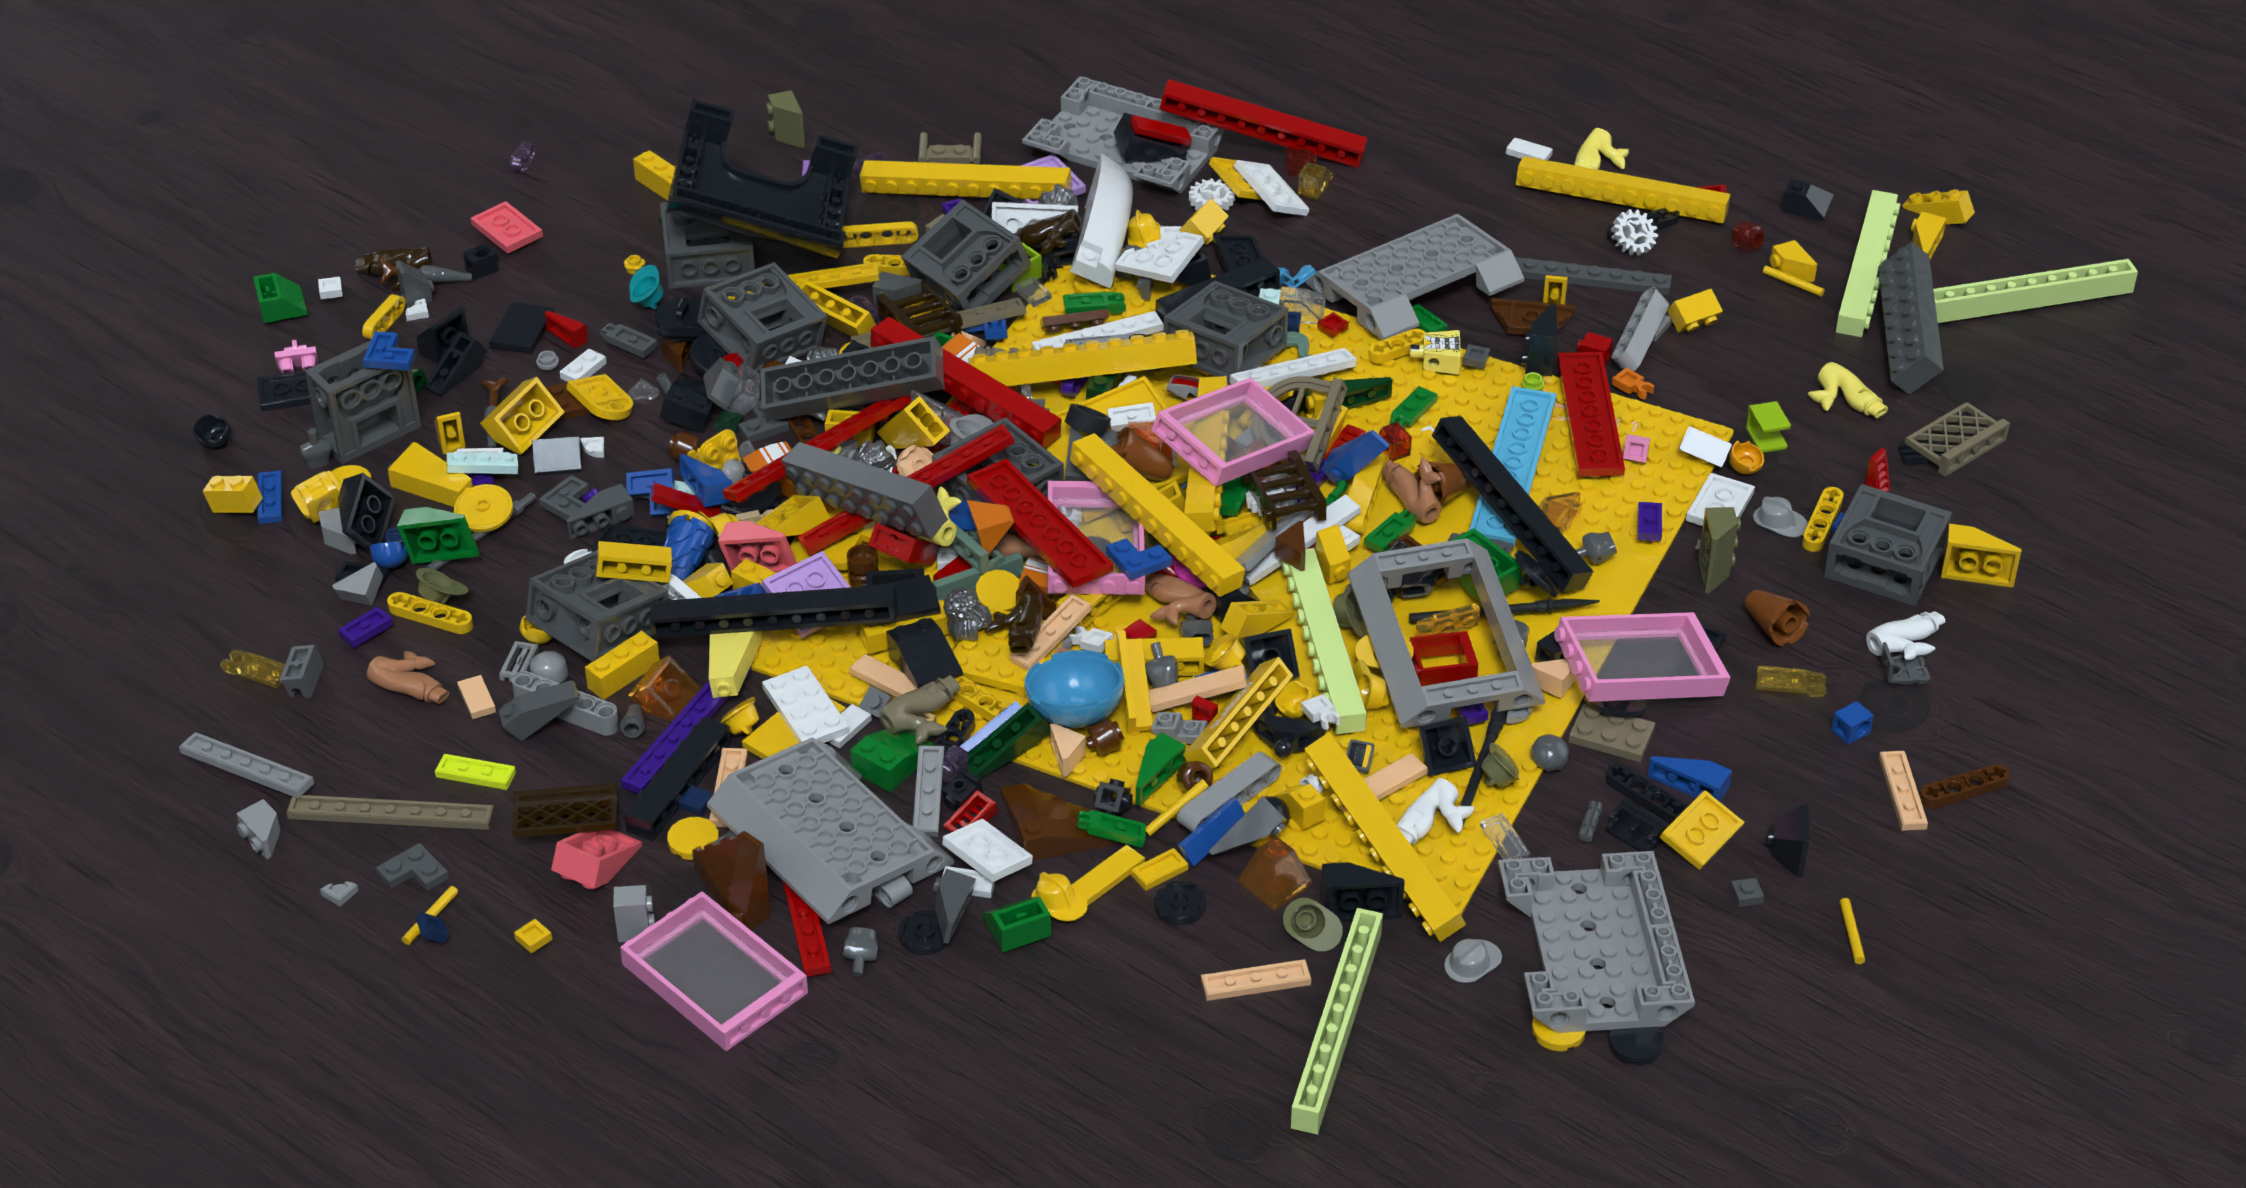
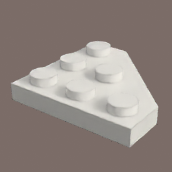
M1182 232L1176 234L1175 239L1165 242L1164 239L1146 244V248L1137 251L1134 248L1125 250L1115 263L1116 271L1173 283L1204 244L1203 236Z

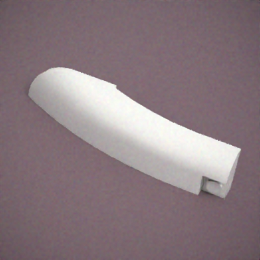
M1104 154L1100 155L1087 198L1084 222L1070 272L1110 288L1116 272L1115 263L1120 258L1129 223L1133 200V185L1126 171L1117 162Z

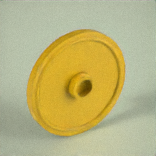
M492 484L477 485L469 488L458 497L454 505V513L465 515L469 528L473 532L495 530L505 524L513 512V502L510 494L502 487Z

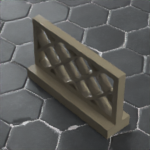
M1966 402L1906 437L1905 444L1939 466L1938 473L1946 477L2006 441L2010 423L2005 419L1997 422ZM1967 411L1968 413H1970V414L1973 415L1974 417H1972V416H1961V414ZM1947 422H1958V426H1957V425H1946V423H1947ZM1962 423H1974L1975 427L1963 426ZM1979 424H1987L1989 427H1979ZM1932 431H1943V435H1941V434H1931V432H1932ZM1947 432H1958L1959 436L1947 435ZM1963 433H1972L1976 435L1968 437L1964 436ZM1916 440H1927L1928 444L1919 443ZM1932 441H1944V445L1932 444ZM1948 442H1956L1960 444L1957 446L1948 445ZM1933 451H1939V452H1945V453L1942 454V456H1938V455L1935 454Z

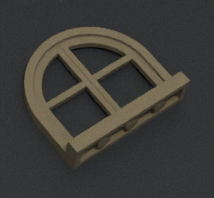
M1297 376L1284 379L1267 390L1276 399L1290 391L1299 390L1292 412L1310 428L1315 429L1307 454H1299L1306 467L1310 470H1319L1348 389L1343 379L1334 377L1333 382L1313 377ZM1306 390L1328 394L1319 420L1297 415ZM1253 412L1252 429L1260 448L1273 445L1265 431V420L1256 412ZM1285 458L1278 462L1285 464V461H1288V458Z

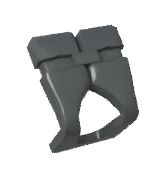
M1883 642L1881 661L1884 666H1887V679L1889 683L1902 685L1917 683L1920 685L1930 682V676L1922 655L1917 656L1913 660H1906L1904 655L1891 657L1887 643ZM1893 668L1899 670V672L1892 676Z

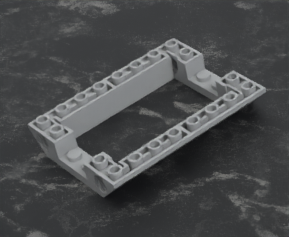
M1466 538L1373 553L1348 572L1353 593L1401 728L1449 719L1451 708L1493 701L1496 711L1501 712L1545 704L1544 696L1487 549ZM1444 568L1447 579L1471 573L1473 583L1507 672L1421 686L1386 588L1401 587L1402 576L1408 573Z

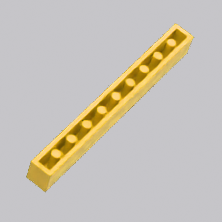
M1523 156L1518 165L1516 185L1654 211L1665 208L1667 209L1666 213L1671 212V214H1674L1675 211H1679L1681 216L1724 223L1731 195Z
M865 160L859 175L862 193L990 197L993 189L996 188L1017 199H1039L1042 192H1051L1056 184L1070 190L1072 187L1070 168Z
M1178 330L1175 334L1166 335L1164 332L1154 333L1151 337L1134 335L1126 340L1110 338L1108 342L1100 343L1097 340L1085 342L1084 345L1067 343L1063 347L1043 346L1040 350L1033 351L1029 348L1019 349L1016 353L999 351L991 356L975 354L972 358H968V363L1006 386L1191 365L1197 364L1193 332Z
M1227 376L1199 378L1197 397L1229 386ZM1231 408L1195 421L1193 435L1225 463V452H1227L1226 438L1229 437L1228 425H1230L1229 412H1231ZM1189 465L1184 514L1204 532L1215 531L1216 522L1220 521L1219 507L1222 506L1221 493H1223V484L1214 486L1192 465Z
M1093 433L1072 442L1070 461L1099 486L1103 492L1110 496L1117 505L1122 507L1134 520L1142 525L1162 546L1167 548L1179 561L1190 569L1194 575L1201 579L1208 588L1221 597L1242 587L1245 568L1101 438Z
M1328 732L1304 748L1309 756L1306 759L1307 764L1313 772L1319 771L1321 776L1318 779L1326 790L1331 788L1334 792L1330 796L1338 808L1343 806L1346 809L1343 814L1352 826L1356 823L1359 828L1356 830V833L1364 844L1370 843L1372 847L1369 851L1377 862L1382 860L1385 864L1382 867L1384 873L1404 879V898L1408 897L1411 901L1408 906L1417 918L1421 915L1424 919V922L1421 924L1429 936L1434 934L1439 942L1464 927L1466 923L1460 912L1332 734Z

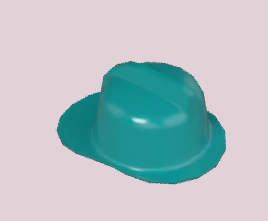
M646 265L633 275L629 285L631 302L638 303L644 308L651 307L654 310L657 309L658 301L663 297L664 290L660 283L659 271L656 266Z

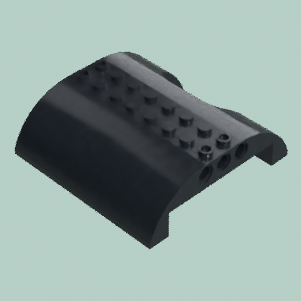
M693 99L674 169L666 213L837 260L844 245L846 232L842 231L849 181L857 158L858 145L817 134L806 173L794 182L781 181L742 170L731 164L726 154V141L732 125L734 110Z

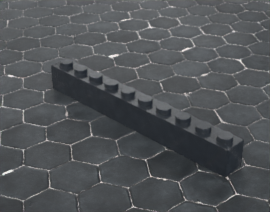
M1462 416L1440 418L1431 436L1537 562L1547 571L1552 580L1563 592L1584 589L1594 572Z
M890 584L652 601L649 622L653 639L896 622L897 598L895 586Z

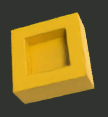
M536 919L514 932L515 940L531 954L552 940V933Z

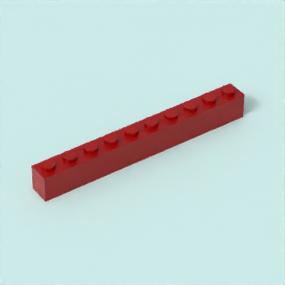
M1168 79L1159 110L1359 168L1367 142V137L1170 79Z
M887 317L871 328L870 346L873 348L925 337L893 318ZM943 349L945 389L942 390L993 419L995 422L1006 417L1043 448H1046L1061 436L1062 419Z

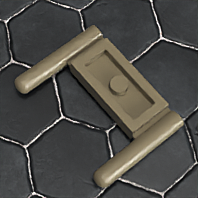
M922 132L919 140L918 162L970 164L972 162L973 164H979L982 135L979 132L973 135V148L970 145L961 144L929 145V148H927L928 134Z

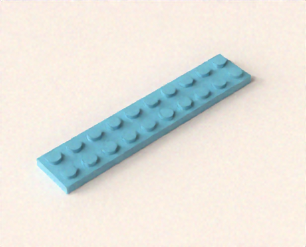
M1512 386L1493 448V454L1529 495L1557 394ZM1480 494L1469 530L1475 528L1487 538L1512 543L1515 546L1517 541L1515 534Z

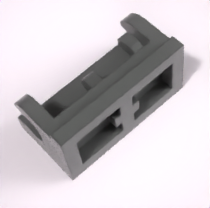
M305 645L291 648L279 682L284 685L287 693L293 698L296 695L294 688L299 689L304 698H312L324 666L316 646Z

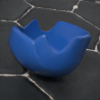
M400 542L370 545L372 561L378 567L396 568L402 565L408 558L406 547L404 545L403 549Z

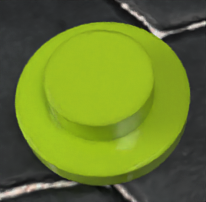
M1530 372L1522 379L1521 385L1526 389L1541 391L1544 388V380L1540 374Z

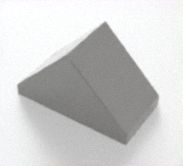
M373 562L332 586L341 600L373 605L383 574L376 563Z

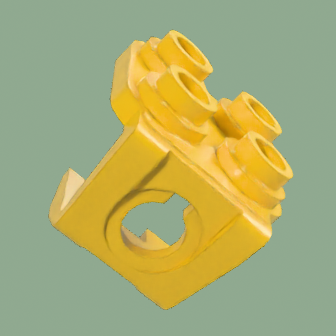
M725 429L705 441L697 449V453L695 450L687 453V456L719 470H722L728 459H736L741 462L737 439L734 432L730 429Z
M324 471L297 485L291 491V495L303 516L316 523L320 520L319 511L339 508L338 496L341 485L331 471Z

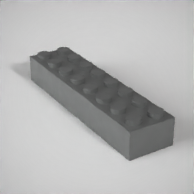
M1912 242L1905 247H1901L1897 253L1884 260L1878 266L1890 377L1894 384L1909 395L1944 370L1930 259L1927 253Z
M935 336L760 369L761 409L770 421L945 389L943 348Z
M798 442L781 460L786 469L785 473L791 478L794 489L799 495L820 496L822 502L830 504L834 508L838 507L849 513L862 515L866 519H873L881 524H888L899 530H905L916 536H923L929 539L948 520L932 486L801 442Z

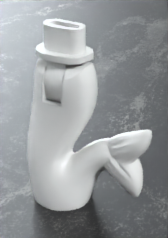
M1935 611L1931 613L1923 612L1920 615L1916 614L1904 620L1882 624L1867 633V646L1871 653L1877 656H1881L1883 642L1887 643L1890 653L1902 652L1906 660H1913L1919 655H1927L1935 650L1934 646L1921 642L1914 643L1912 641L1925 639L1936 632L1939 626L1945 623V618Z
M1438 778L1428 790L1408 807L1396 825L1408 842L1415 844L1431 829L1437 809H1440L1451 827L1457 833H1460L1463 828L1462 819L1469 817L1474 811V807L1454 806L1459 796L1456 787L1449 781Z

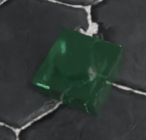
M722 410L714 423V431L721 432L725 429H730L736 435L739 430L738 424L744 422V415Z

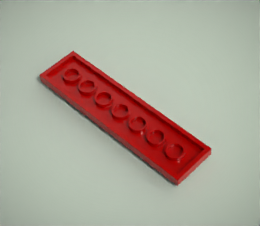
M1558 353L1557 362L1578 476H1624L1625 465L1603 353Z
M1008 459L967 475V483L987 503L1009 507L1014 520L1011 527L1072 588H1076L1113 571L1114 564Z

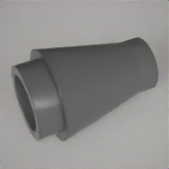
M632 704L628 707L620 723L622 733L628 738H636L645 730L643 709L638 704Z

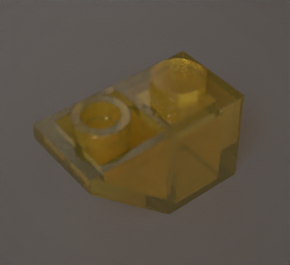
M1307 162L1299 173L1298 194L1318 199L1334 177V173L1327 167Z
M1579 492L1545 497L1539 505V508L1561 534L1570 528L1572 519L1578 517L1581 512V493Z

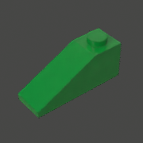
M1162 732L1147 743L1136 783L1137 805L1140 806L1185 763V757L1183 756L1186 751L1185 744Z

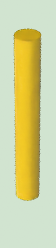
M1767 265L1763 269V274L1820 297L1824 294V288Z
M1201 779L1147 825L1146 832L1152 836L1179 813L1184 805L1209 787L1208 784Z
M450 886L426 913L437 916L458 894V890L454 886ZM417 922L402 937V941L407 945H410L420 934Z
M1843 898L1840 900V906L1854 961L1856 964H1862L1865 962V956L1851 903L1848 898Z

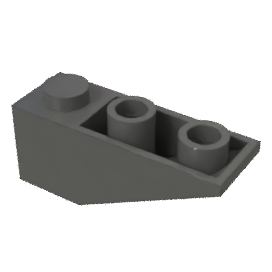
M618 484L599 491L566 520L569 539L571 540L605 528L607 524H617L634 518L633 499L624 486Z

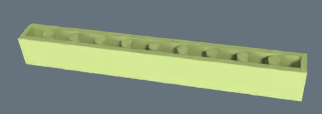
M1872 190L1841 304L1836 333L1862 337L1864 329H1869L1874 303L1876 302L1880 287L1878 266L1887 259L1900 210V203H1897L1898 194Z
M2129 259L1937 288L1933 289L1937 321L1942 323L2133 293L2138 271Z
M1314 548L1305 549V571H1299L1285 561L1282 562V571L1284 576H1288V591L1293 592L1292 604L1294 608L1297 607L1298 624L1303 625V640L1308 641L1307 653L1309 657L1313 658V673L1318 674V690L1323 691L1322 694L1335 706V712L1340 716L1339 726L1334 722L1328 723L1333 725L1336 734L1365 731L1366 710Z
M1360 908L1356 909L1292 1105L1291 1129L1318 1134L1381 938L1383 913Z

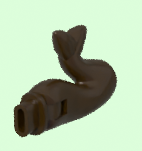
M1071 209L1064 214L1026 224L1023 228L1017 229V233L1014 234L1020 238L1022 243L1029 247L1044 242L1040 251V255L1043 256L1050 253L1054 248L1064 247L1067 242L1062 238L1080 232L1082 230V222L1077 211Z
M428 246L382 250L370 253V255L368 253L362 258L355 259L357 274L366 273V275L372 274L375 276L383 275L384 273L379 263L380 257L396 267L395 261L399 260L416 269L423 265L432 266V257ZM398 276L393 284V291L400 289Z
M1034 590L1023 591L1019 595L1014 609L1009 614L999 611L994 612V620L986 628V632L995 633L1005 628H1010L1008 633L1010 651L1012 653L1028 652L1029 648L1033 647L1042 624L1044 609L1042 594Z

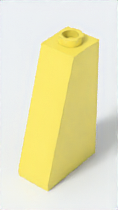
M761 631L710 634L709 683L713 698L738 695L762 642Z

